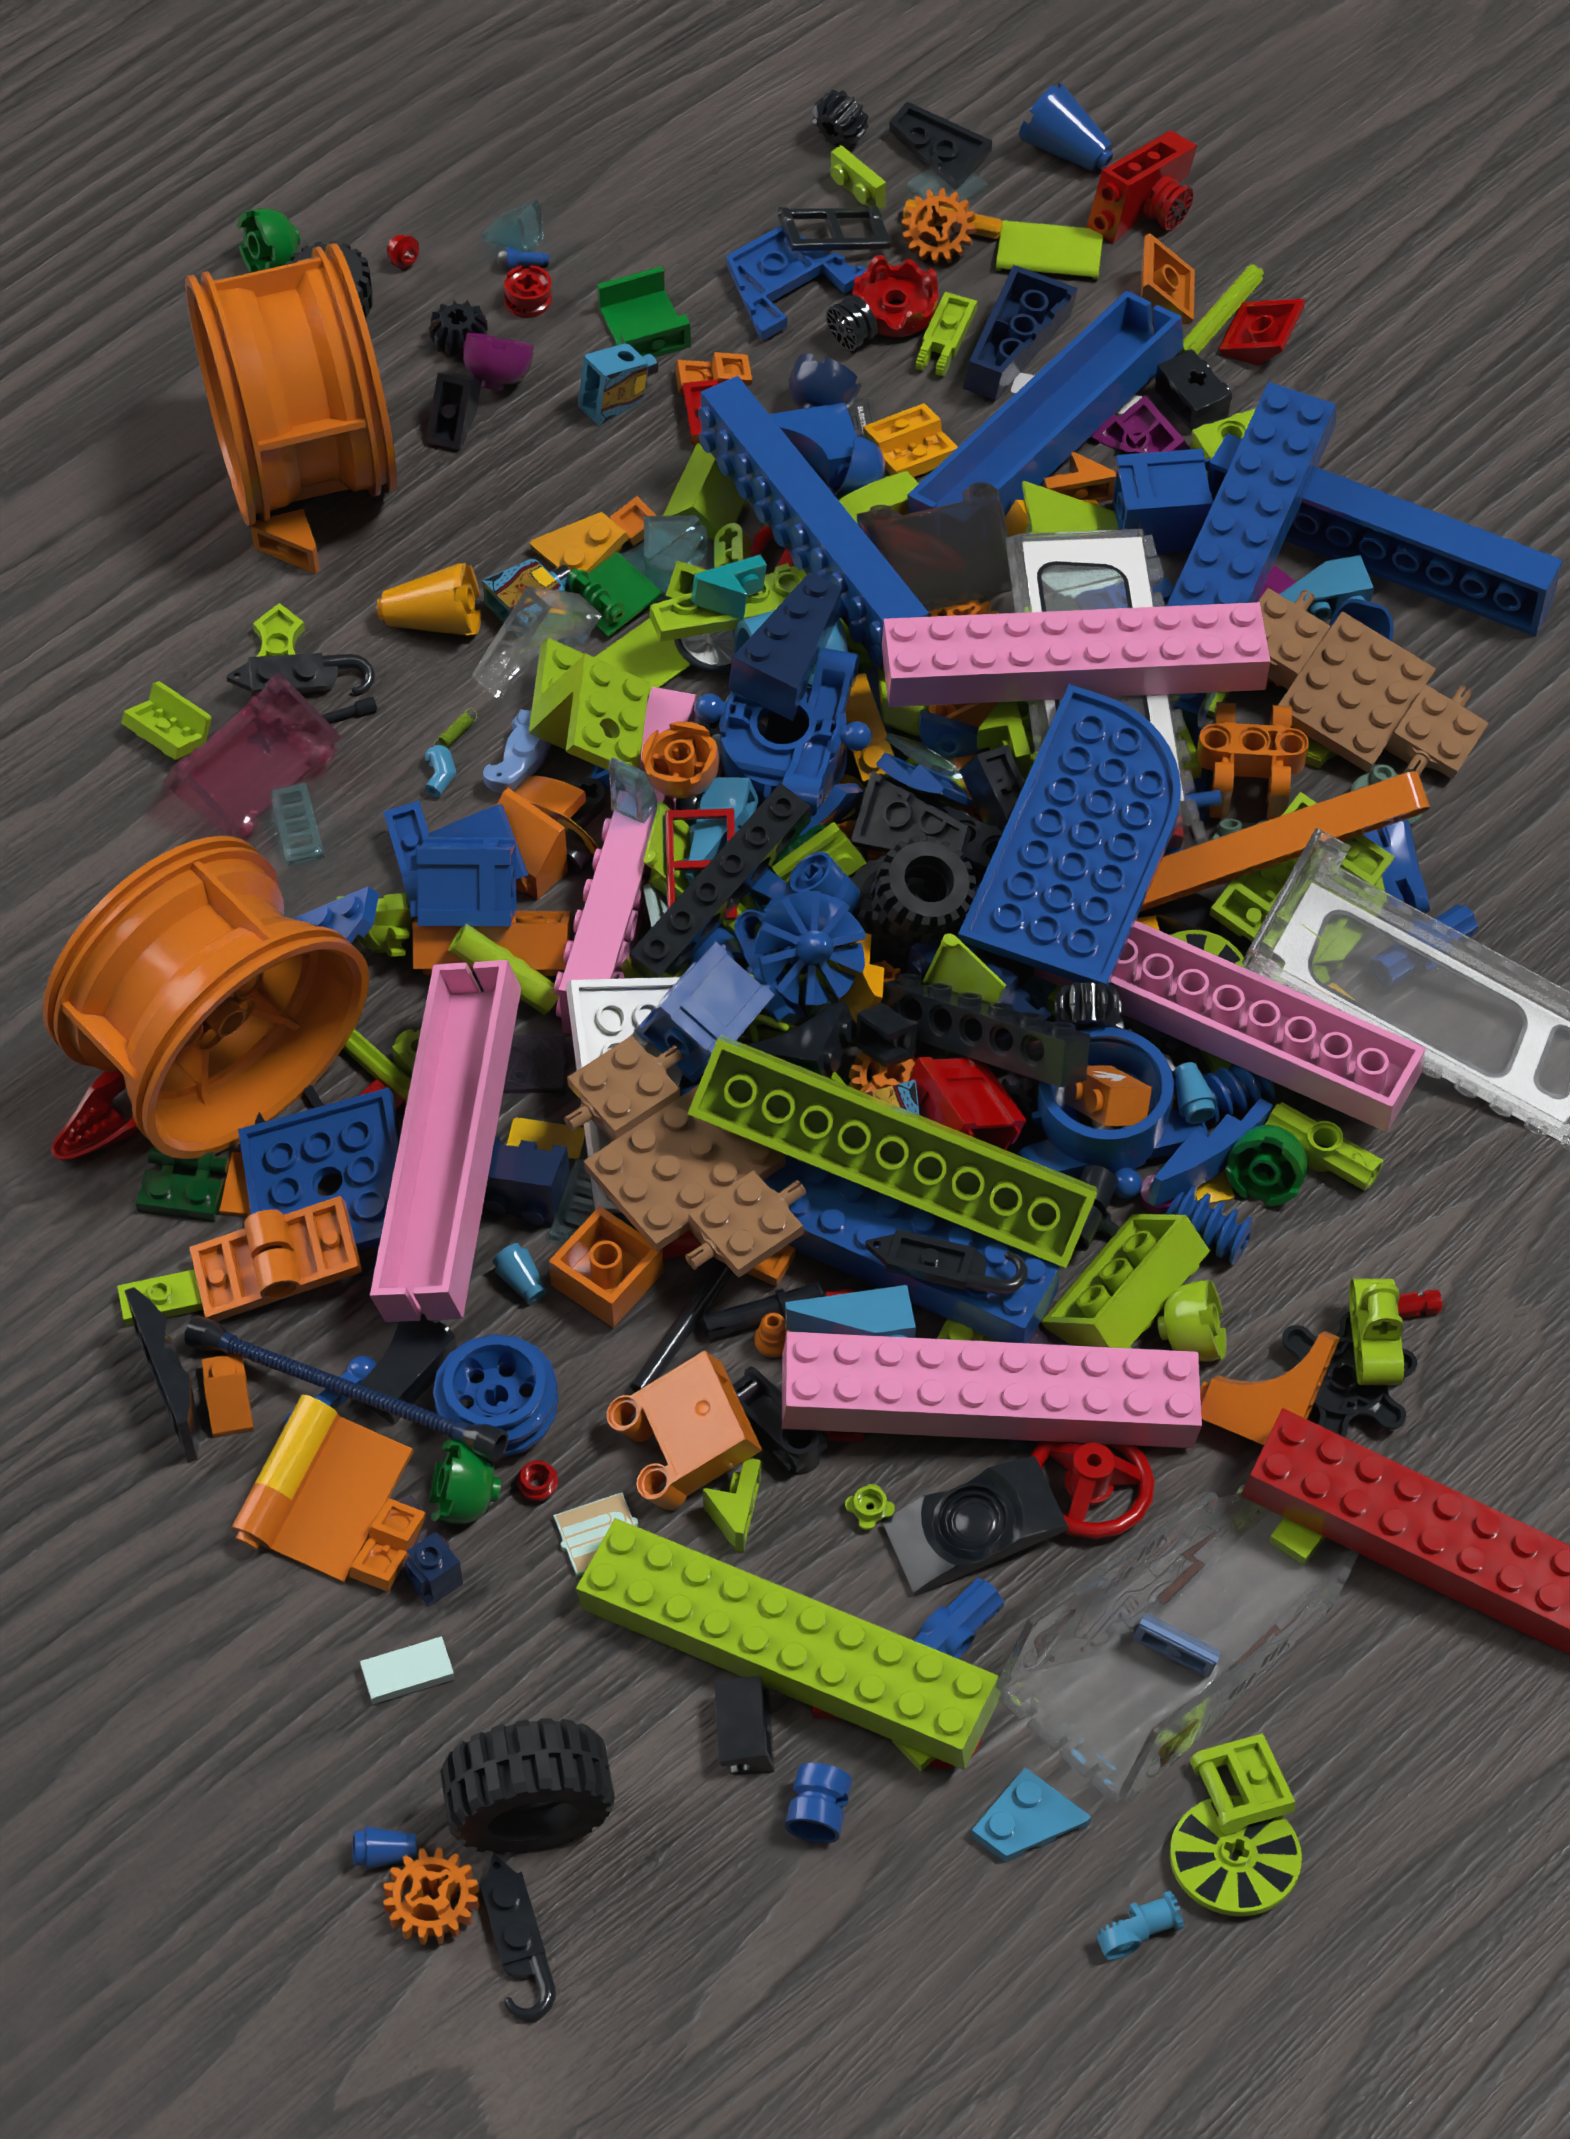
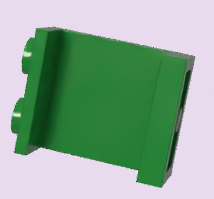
M662 266L597 284L598 309L616 346L624 343L629 344L642 357L651 354L654 358L691 347L690 322L686 314L677 315L665 291L664 269Z

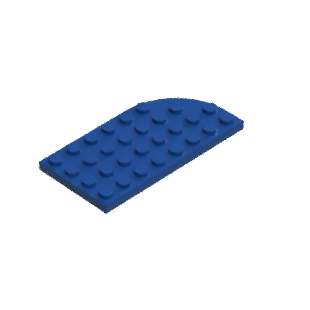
M1068 684L958 933V939L962 943L1080 983H1086L1087 981L1091 983L1102 982L1107 988L1173 834L1180 808L1181 783L1175 757L1161 733L1143 715L1118 700Z

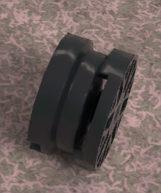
M857 295L846 297L841 304L833 305L826 312L828 327L833 337L844 349L853 351L859 348L863 342L872 340L878 334V324L871 308Z

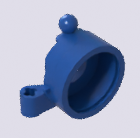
M821 647L813 685H807L806 693L803 700H800L796 713L806 718L809 728L803 737L790 744L772 743L759 733L757 727L761 718L777 713L735 692H731L725 702L715 694H704L698 698L694 711L700 721L714 723L720 720L721 755L725 776L727 778H750L759 798L757 806H760L775 788L782 783L809 804L812 812H818L822 799L830 793L834 785L839 784L844 775L847 765V748L853 751H861L868 747L872 739V733L868 726L862 722L847 724L845 713L851 689L855 684L858 673L859 654Z
M1093 1027L1080 1031L1091 1034L1088 1066H1113L1152 1087L1147 1117L1137 1124L1124 1126L1122 1129L1101 1130L1087 1127L1078 1120L1077 1110L1065 1104V1087H1058L1039 1080L1037 1112L1031 1113L1033 1123L1042 1127L1049 1140L1028 1145L1022 1148L1017 1155L1073 1178L1080 1176L1088 1165L1101 1166L1111 1171L1118 1179L1119 1183L1114 1192L1115 1195L1122 1199H1132L1138 1195L1142 1188V1179L1134 1169L1145 1164L1147 1159L1159 1156H1172L1194 1129L1207 1137L1209 1133L1204 1122L1189 1124L1186 1122L1185 1117L1179 1114V1109L1171 1111L1176 1081L1173 1079L1171 1068L1166 1058L1155 1045L1144 1037L1121 1028Z

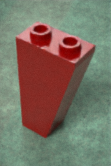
M1170 130L1102 169L1086 228L1102 234L1103 238L1112 243L1118 241L1146 215L1143 213L1146 198H1152L1154 191L1151 189L1163 176L1170 175L1180 183L1190 174L1198 145Z

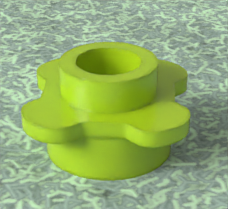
M869 1484L860 1488L854 1496L848 1497L845 1502L846 1510L854 1513L859 1520L860 1528L864 1530L874 1529L878 1521L883 1518H889L895 1513L894 1504L887 1501L884 1491L876 1484ZM871 1504L874 1506V1508L872 1510H868L866 1506Z

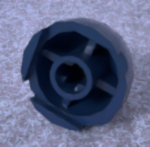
M815 354L800 355L793 366L789 379L790 394L797 406L805 409L845 402L847 409H849L861 388V383H855L858 378L857 375L833 359L825 357L823 363L812 361Z

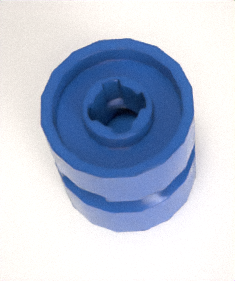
M824 852L812 853L801 860L792 871L789 879L790 887L795 893L821 891V894L835 897L850 906L848 912L851 914L858 906L861 898L859 888L843 873L835 861Z
M806 1763L799 1766L793 1786V1791L797 1793V1798L790 1801L785 1821L786 1830L800 1839L815 1843H832L840 1839L845 1813L841 1808H844L848 1803L852 1785L850 1775L837 1767L822 1763Z

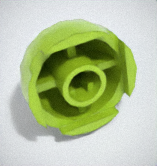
M1200 1280L1182 1285L1170 1294L1165 1302L1164 1316L1158 1317V1330L1161 1339L1169 1340L1174 1351L1198 1352L1199 1362L1223 1359L1226 1356L1227 1350L1226 1329L1220 1328L1219 1315L1223 1314L1222 1306L1212 1281Z

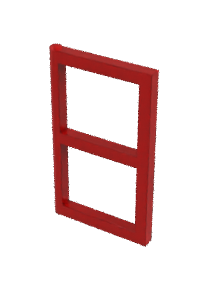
M734 808L665 811L668 909L675 902V871L703 870L711 861H674L673 820L727 818L728 842L735 835ZM737 905L725 920L738 918Z

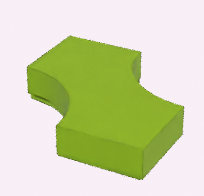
M278 603L253 623L254 632L262 641L261 650L256 657L296 654L294 646L299 636L305 631L304 622Z

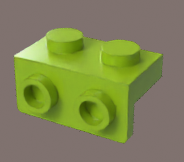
M157 681L152 684L148 701L123 712L121 724L135 732L140 738L147 740L160 749L165 755L177 760L205 747L212 718L210 714L162 682Z

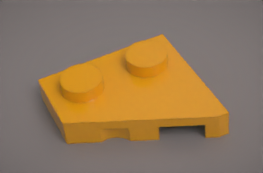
M599 512L537 537L529 544L533 551L554 568L564 564L570 571L578 569L589 573L616 552L629 537L626 531L603 512Z

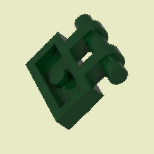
M151 1147L148 1154V1162L160 1164L162 1168L161 1172L145 1170L136 1200L137 1211L215 1222L224 1185L223 1180L211 1179L213 1172H228L229 1158L215 1156L214 1152H209L198 1158L180 1159L167 1156L156 1148ZM178 1167L197 1169L196 1176L176 1174Z

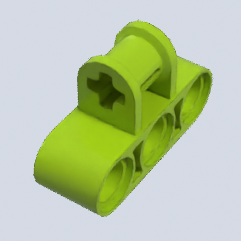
M1351 1278L1349 1308L1359 1385H1402L1404 1356L1401 1339L1403 1320L1398 1313L1400 1295L1399 1289L1395 1286L1394 1279Z

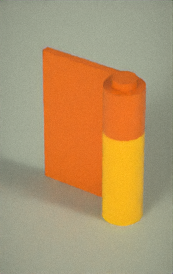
M301 1395L231 1527L237 1533L235 1540L253 1550H257L259 1545L346 1584L350 1576V1566L369 1538L370 1525L386 1500L391 1497L414 1452L413 1448L340 1417L336 1410L316 1398Z

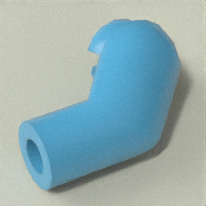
M435 745L430 747L425 753V761L430 760L429 766L433 767L435 773L424 788L430 796L439 798L455 777L456 768L450 750L445 746Z

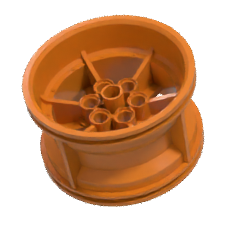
M328 244L325 252L321 247H314L311 258L298 260L297 263L230 278L213 280L207 271L201 273V282L198 283L195 275L186 276V298L204 387L219 446L231 479L241 516L246 526L255 525L256 515H259L263 522H268L270 520V511L288 506L291 502L350 489L352 492L367 489L372 497L380 495L381 487L386 494L395 492L397 488L396 460L381 378L358 292L346 259L338 244Z
M232 836L206 837L177 846L152 859L120 882L92 909L72 934L52 969L44 993L43 1021L51 1039L69 1058L79 1064L95 1067L102 1071L121 1072L124 1075L128 1097L132 1104L133 1118L137 1128L157 1150L173 1158H198L209 1152L217 1153L230 1148L240 1142L238 1129L255 1125L259 1112L265 1122L270 1121L304 1096L303 1090L309 1085H315L346 1045L359 1021L368 994L369 970L363 955L341 933L334 929L314 926L308 922L284 917L283 897L279 889L276 872L272 865L250 843Z

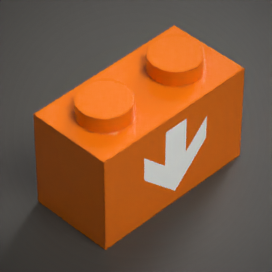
M1087 1066L1086 1081L1065 1086V1104L1104 1126H1132L1147 1117L1152 1087L1113 1066Z

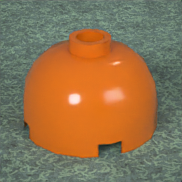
M674 722L669 724L670 729L664 730L660 734L658 730L653 732L644 743L642 751V761L650 783L659 792L674 799H688L698 796L707 790L717 776L719 768L718 747L716 741L711 737L710 731L704 726L693 722Z

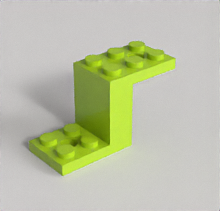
M547 638L540 645L528 733L566 749V752L632 780L639 774L650 682L551 638Z

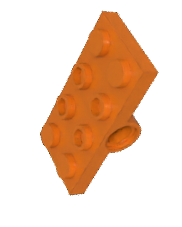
M341 1195L285 1215L278 1210H262L253 1213L245 1219L244 1229L190 1247L204 1314L206 1318L214 1321H220L362 1272L346 1202Z

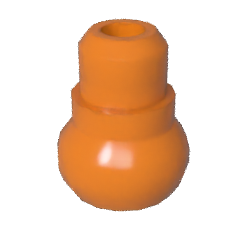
M778 1313L766 1314L756 1330L754 1336L755 1347L765 1357L779 1358L783 1355L786 1334L791 1332L787 1330L783 1316Z

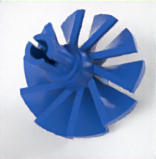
M804 891L790 894L774 904L762 915L760 921L763 923L754 941L753 955L776 950L774 954L759 957V969L765 985H771L787 964L793 965L776 986L775 990L785 1000L797 1005L802 968L807 973L805 1005H820L831 1001L816 975V967L822 971L836 997L840 998L848 992L855 976L828 965L826 960L829 959L858 973H862L865 966L861 942L834 949L835 946L866 939V935L860 923L848 912L850 909L848 904L835 897L821 894V891Z

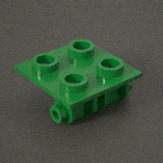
M617 551L589 573L585 570L573 569L567 577L570 581V588L565 591L566 600L607 637L611 636L663 594L656 585Z

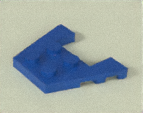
M781 225L726 256V266L755 330L762 341L787 327V317L772 301L820 274H824L839 290L846 294L853 290L855 277L861 276L867 270V268L858 265L856 268L845 263V257L835 252L829 255L823 251H791Z

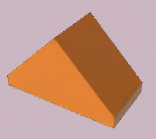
M304 509L272 516L268 522H263V519L256 520L255 525L250 526L255 550L314 574L319 571L317 548Z

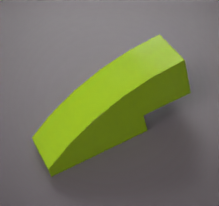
M908 471L869 483L839 499V502L857 524L866 519L895 521L909 518L907 494L919 483Z

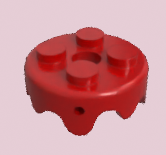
M877 255L870 261L867 270L861 276L855 277L853 295L861 297L871 308L878 324L879 335L889 337L909 336L925 329L930 324L938 307L937 274L932 268L926 272L923 271L911 259H906L901 265L891 266L887 263L884 256ZM894 299L901 300L903 302L900 305L889 304V302L893 301Z

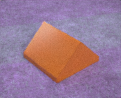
M1149 233L1144 239L1141 298L1151 302L1152 322L1153 308L1159 305L1182 316V323L1189 324L1194 321L1195 269Z

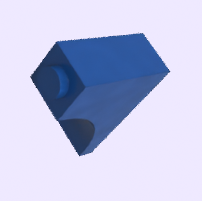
M845 402L769 414L809 465L824 477L829 488L842 485L850 465L853 441L857 437Z

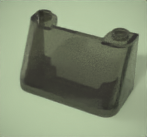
M972 483L968 489L963 491V502L902 516L888 505H876L871 507L870 511L857 514V524L927 611L1010 592L1018 587V570L999 491L990 483Z

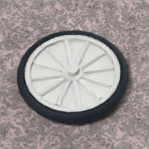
M732 630L674 639L678 652L692 666L710 673L731 671L732 657L734 655Z

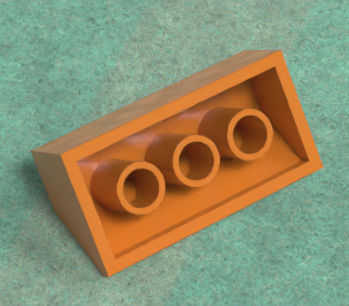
M517 911L516 916H513L511 926H471L499 946L508 949L514 956L524 960L543 976H556L558 972L566 968L567 964L564 963V953L567 942L571 941L572 911ZM416 917L413 922V969H423V974L431 975L433 965L465 963L448 951L452 940L463 926H418V917ZM468 965L469 968H470V970H471V972H472V974H473V971H474L473 967H471L470 965Z

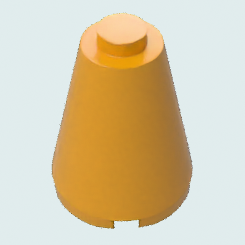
M457 563L384 590L382 598L377 599L379 619L385 620L389 627L465 636L478 634L481 624V609L475 610V598H480L473 568L470 565H466V563Z

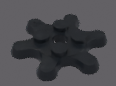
M1347 1312L1340 1320V1329L1336 1334L1340 1339L1313 1404V1407L1320 1416L1318 1425L1346 1438L1349 1422L1352 1419L1364 1417L1373 1420L1386 1431H1395L1405 1423L1406 1411L1401 1404L1390 1397L1388 1385L1358 1384L1350 1312ZM1292 1325L1286 1328L1282 1335L1283 1346L1299 1362L1309 1353L1317 1339L1307 1328L1301 1325ZM1403 1349L1404 1378L1415 1372L1417 1358L1411 1351ZM1337 1373H1346L1353 1378L1354 1383L1347 1389L1346 1386H1340L1335 1381H1332V1377Z

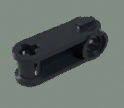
M750 1366L745 1369L744 1376L732 1386L758 1442L772 1454V1457L787 1472L790 1471L795 1474L811 1472L818 1466L821 1453L828 1447V1435L821 1430L782 1429V1393L756 1368ZM800 1443L807 1445V1447L802 1449L792 1447L793 1445Z

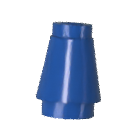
M364 1826V1830L353 1831L352 1855L354 1866H364V1870L397 1864L403 1862L402 1857L405 1855L409 1856L412 1860H416V1834H407L406 1832Z

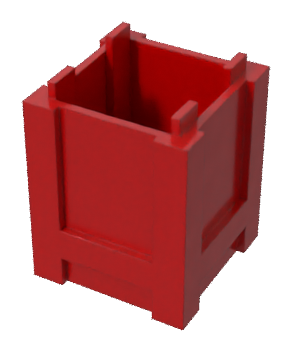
M918 1057L912 1068L914 1072L909 1081L915 1080L920 1116L1004 1150H1007L1010 1143H1015L1026 1119L987 1063L969 1057L935 1060L931 1057Z

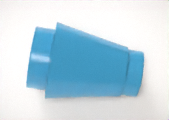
M1188 1062L1176 1067L1174 1074L1179 1114L1185 1117L1186 1122L1189 1124H1200L1213 1118L1216 1114L1217 1100L1198 1070L1196 1063Z
M514 1243L501 1250L494 1257L492 1262L496 1267L495 1273L524 1299L527 1304L530 1305L537 1302L547 1293L548 1290L544 1286L527 1248L522 1249L519 1243Z

